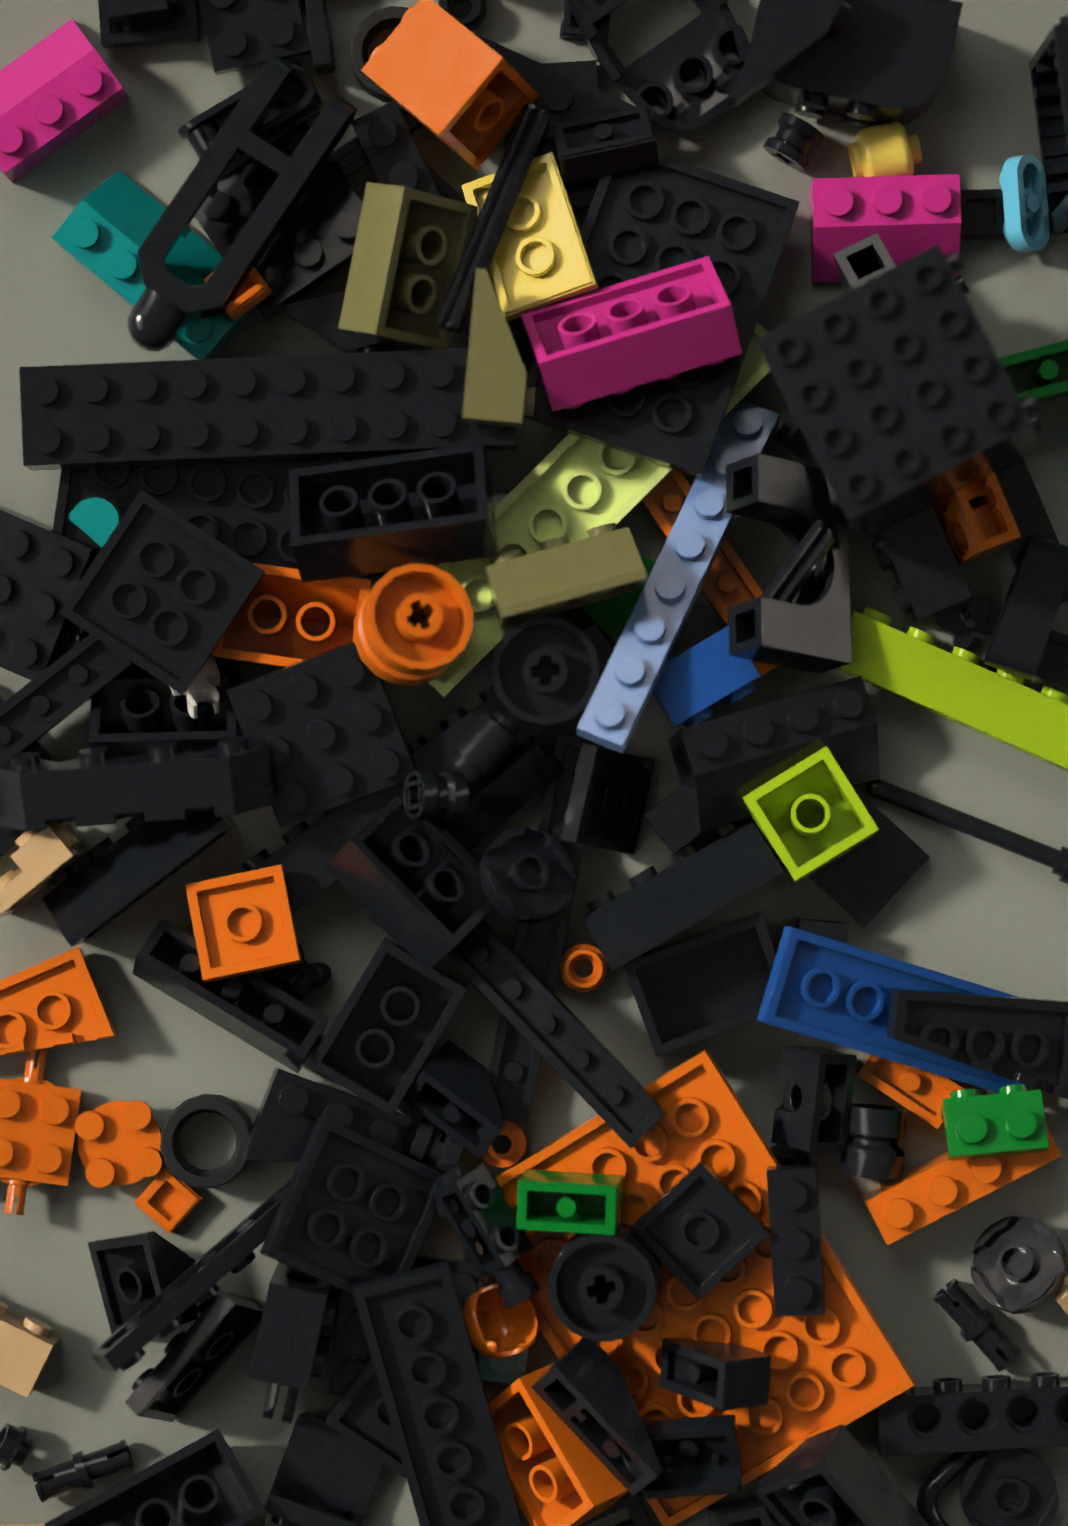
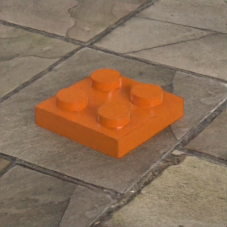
M282 865L185 884L202 978L205 983L302 963Z

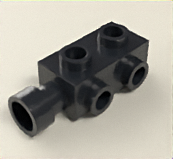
M484 1163L466 1171L462 1164H459L437 1177L436 1180L440 1186L432 1191V1194L437 1201L439 1216L444 1221L449 1222L462 1243L464 1258L469 1263L475 1265L481 1276L488 1273L493 1274L500 1286L497 1293L506 1308L516 1306L538 1292L541 1288L531 1271L525 1272L518 1260L519 1257L531 1250L533 1246L526 1236V1231L516 1229L517 1216L512 1213L501 1194L498 1181L488 1172ZM451 1199L457 1203V1213L451 1208ZM476 1241H478L483 1248L482 1255L479 1254L476 1250Z

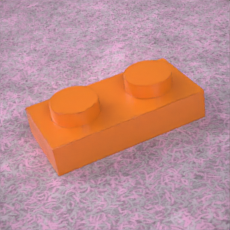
M868 1054L855 1073L937 1130L944 1121V1119H941L940 1113L942 1100L950 1098L951 1092L964 1089L948 1077Z

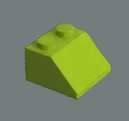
M827 746L742 798L767 845L793 886L872 838L879 830Z

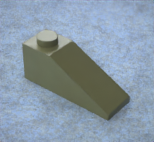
M476 268L462 415L463 423L523 428L524 416L533 417L536 387L527 386L525 367L487 270Z

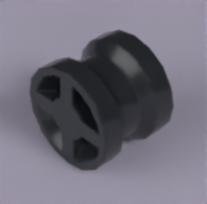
M783 112L778 120L779 129L776 135L768 137L763 148L780 162L796 170L804 171L809 164V152L812 148L820 145L824 135L801 118Z

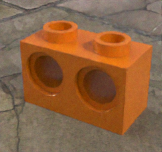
M995 472L932 504L959 566L998 552L1021 537Z

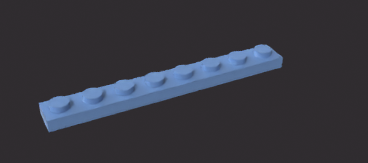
M742 400L724 418L702 479L696 477L578 724V736L622 754L624 753L734 520L735 514L727 513L726 465L757 453L764 455L779 424L778 413Z

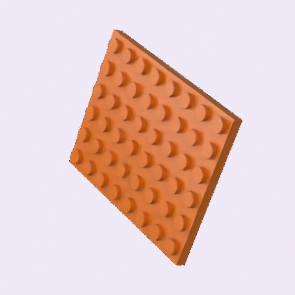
M706 1048L643 1086L662 1105L668 1114L635 1147L630 1148L597 1114L495 1176L500 1185L502 1196L512 1213L517 1216L518 1179L526 1169L624 1175L622 1222L632 1226L703 1159L770 1229L766 1170L768 1166L781 1165ZM525 1230L526 1236L533 1248L519 1257L518 1260L525 1272L531 1271L541 1288L529 1298L536 1306L540 1324L539 1329L559 1359L562 1354L582 1337L571 1332L556 1317L548 1297L549 1274L558 1254L566 1242L576 1233ZM822 1231L825 1315L775 1316L771 1236L769 1234L700 1300L663 1264V1286L647 1320L629 1336L612 1342L594 1341L620 1368L642 1421L735 1415L743 1458L741 1487L776 1467L807 1438L841 1424L846 1426L915 1386V1379ZM599 1275V1276H600V1280H601L604 1284H606V1285H613V1284H614L613 1281H610V1282H607V1283H606V1276H605V1275ZM679 1338L739 1344L771 1356L768 1405L721 1411L660 1387L663 1339ZM728 1494L646 1500L663 1526H675Z

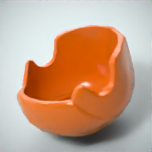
M497 1283L481 1287L476 1292L471 1293L465 1301L463 1313L473 1348L484 1357L504 1359L523 1353L536 1342L540 1324L536 1306L530 1298L507 1309L497 1293V1290L500 1288Z

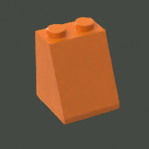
M419 0L416 5L410 7L403 15L401 23L384 43L374 49L369 61L361 69L380 89L476 171L515 126L523 106L533 104L540 96L502 56L433 0Z

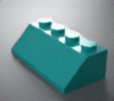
M119 170L87 195L51 238L129 305L134 307L145 290L138 250L166 209ZM191 230L186 239L182 236L165 259V265L168 272L193 287L206 284L203 279L215 271L223 257ZM254 306L234 322L226 311L222 316L187 321L174 342L195 360L215 359L255 312L257 307Z

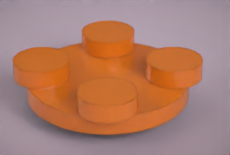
M110 1101L98 1106L93 1111H85L77 1117L75 1130L78 1134V1154L86 1169V1179L92 1186L103 1188L109 1184L116 1186L130 1185L145 1177H152L161 1170L163 1165L160 1149L161 1128L156 1118L152 1115L151 1107L145 1101Z

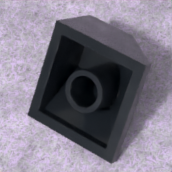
M154 1231L88 1242L111 1334L125 1324L195 1263L196 1260ZM193 1303L180 1315L183 1319L180 1325L198 1319L197 1311L201 1305L196 1306Z

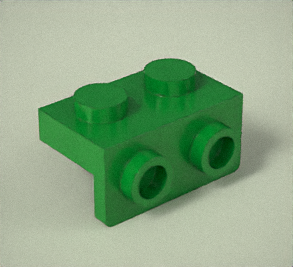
M1014 1084L999 1088V1094L980 1095L977 1089H963L951 1092L950 1098L942 1100L940 1113L941 1119H944L949 1161L1048 1151L1049 1144L1041 1089L1028 1091V1085Z

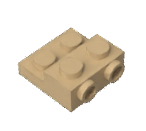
M54 822L48 825L46 830L26 831L15 840L19 849L10 857L19 868L15 871L10 870L0 877V917L12 914L48 885L47 883L86 854L79 846L84 841V838L71 822Z

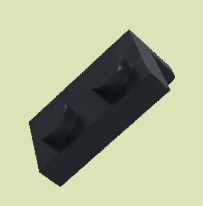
M735 1415L642 1421L663 1469V1472L642 1489L645 1499L739 1493L741 1491L743 1458Z

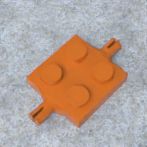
M39 1050L36 1069L34 1068L36 1051L27 1052L24 1077L10 1080L0 1079V1181L8 1184L3 1213H13L15 1195H17L15 1214L24 1215L27 1187L42 1183L68 1186L76 1132L75 1121L78 1117L81 1089L59 1087L47 1080H43L46 1056L48 1054V1051Z

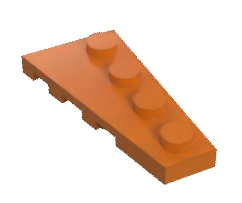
M80 947L0 980V1057L118 1038L83 949Z

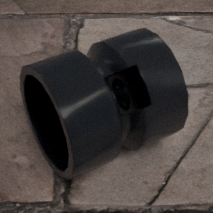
M852 1103L848 1131L850 1141L847 1142L846 1152H841L839 1172L858 1177L901 1179L903 1177L905 1151L898 1146V1141L906 1137L909 1110L878 1104Z

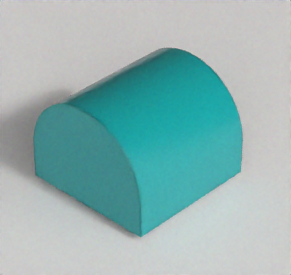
M98 497L84 499L68 514L70 516L69 519L101 547L104 546L123 517L121 511L114 504Z

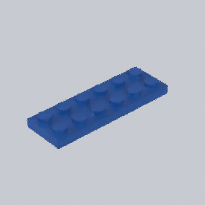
M785 925L757 1017L758 1021L998 1093L999 1088L1003 1086L1022 1084L887 1037L891 988L1010 997L1018 996Z

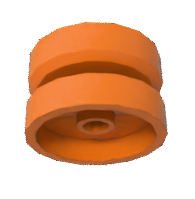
M410 563L390 570L373 586L370 593L362 601L354 618L353 640L360 659L376 676L394 685L417 686L435 680L463 652L473 632V608L466 590L451 574L433 565Z

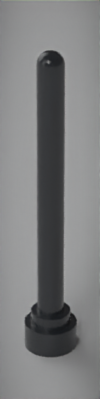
M881 779L867 783L866 791L871 797L1051 867V873L1058 875L1059 881L1068 885V848L1062 846L1058 850Z

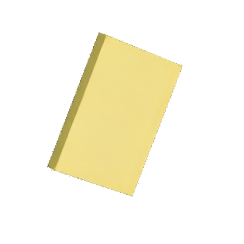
M553 152L533 158L488 269L495 293L507 322L520 318V313L599 289L557 159ZM496 172L461 185L467 204L478 206L475 223Z

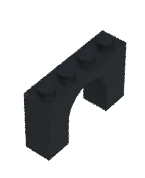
M759 453L726 465L727 513L765 521L776 526L788 537L795 549L817 520L827 523L837 532L836 541L800 589L795 604L759 597L729 607V656L818 674L851 664L848 519L822 469Z

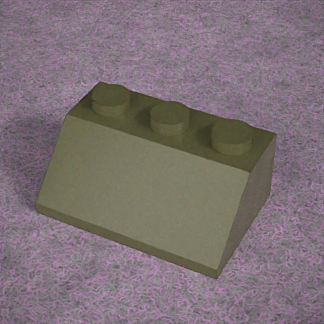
M367 182L338 329L432 349H450L453 333L440 328L436 319L473 231L478 206L408 187Z
M616 523L604 524L589 529L587 531L589 538L570 543L568 536H562L540 543L541 551L522 556L521 549H515L493 556L494 564L485 566V574L500 628H506L528 619L553 615L643 590L647 574L629 527L617 530Z

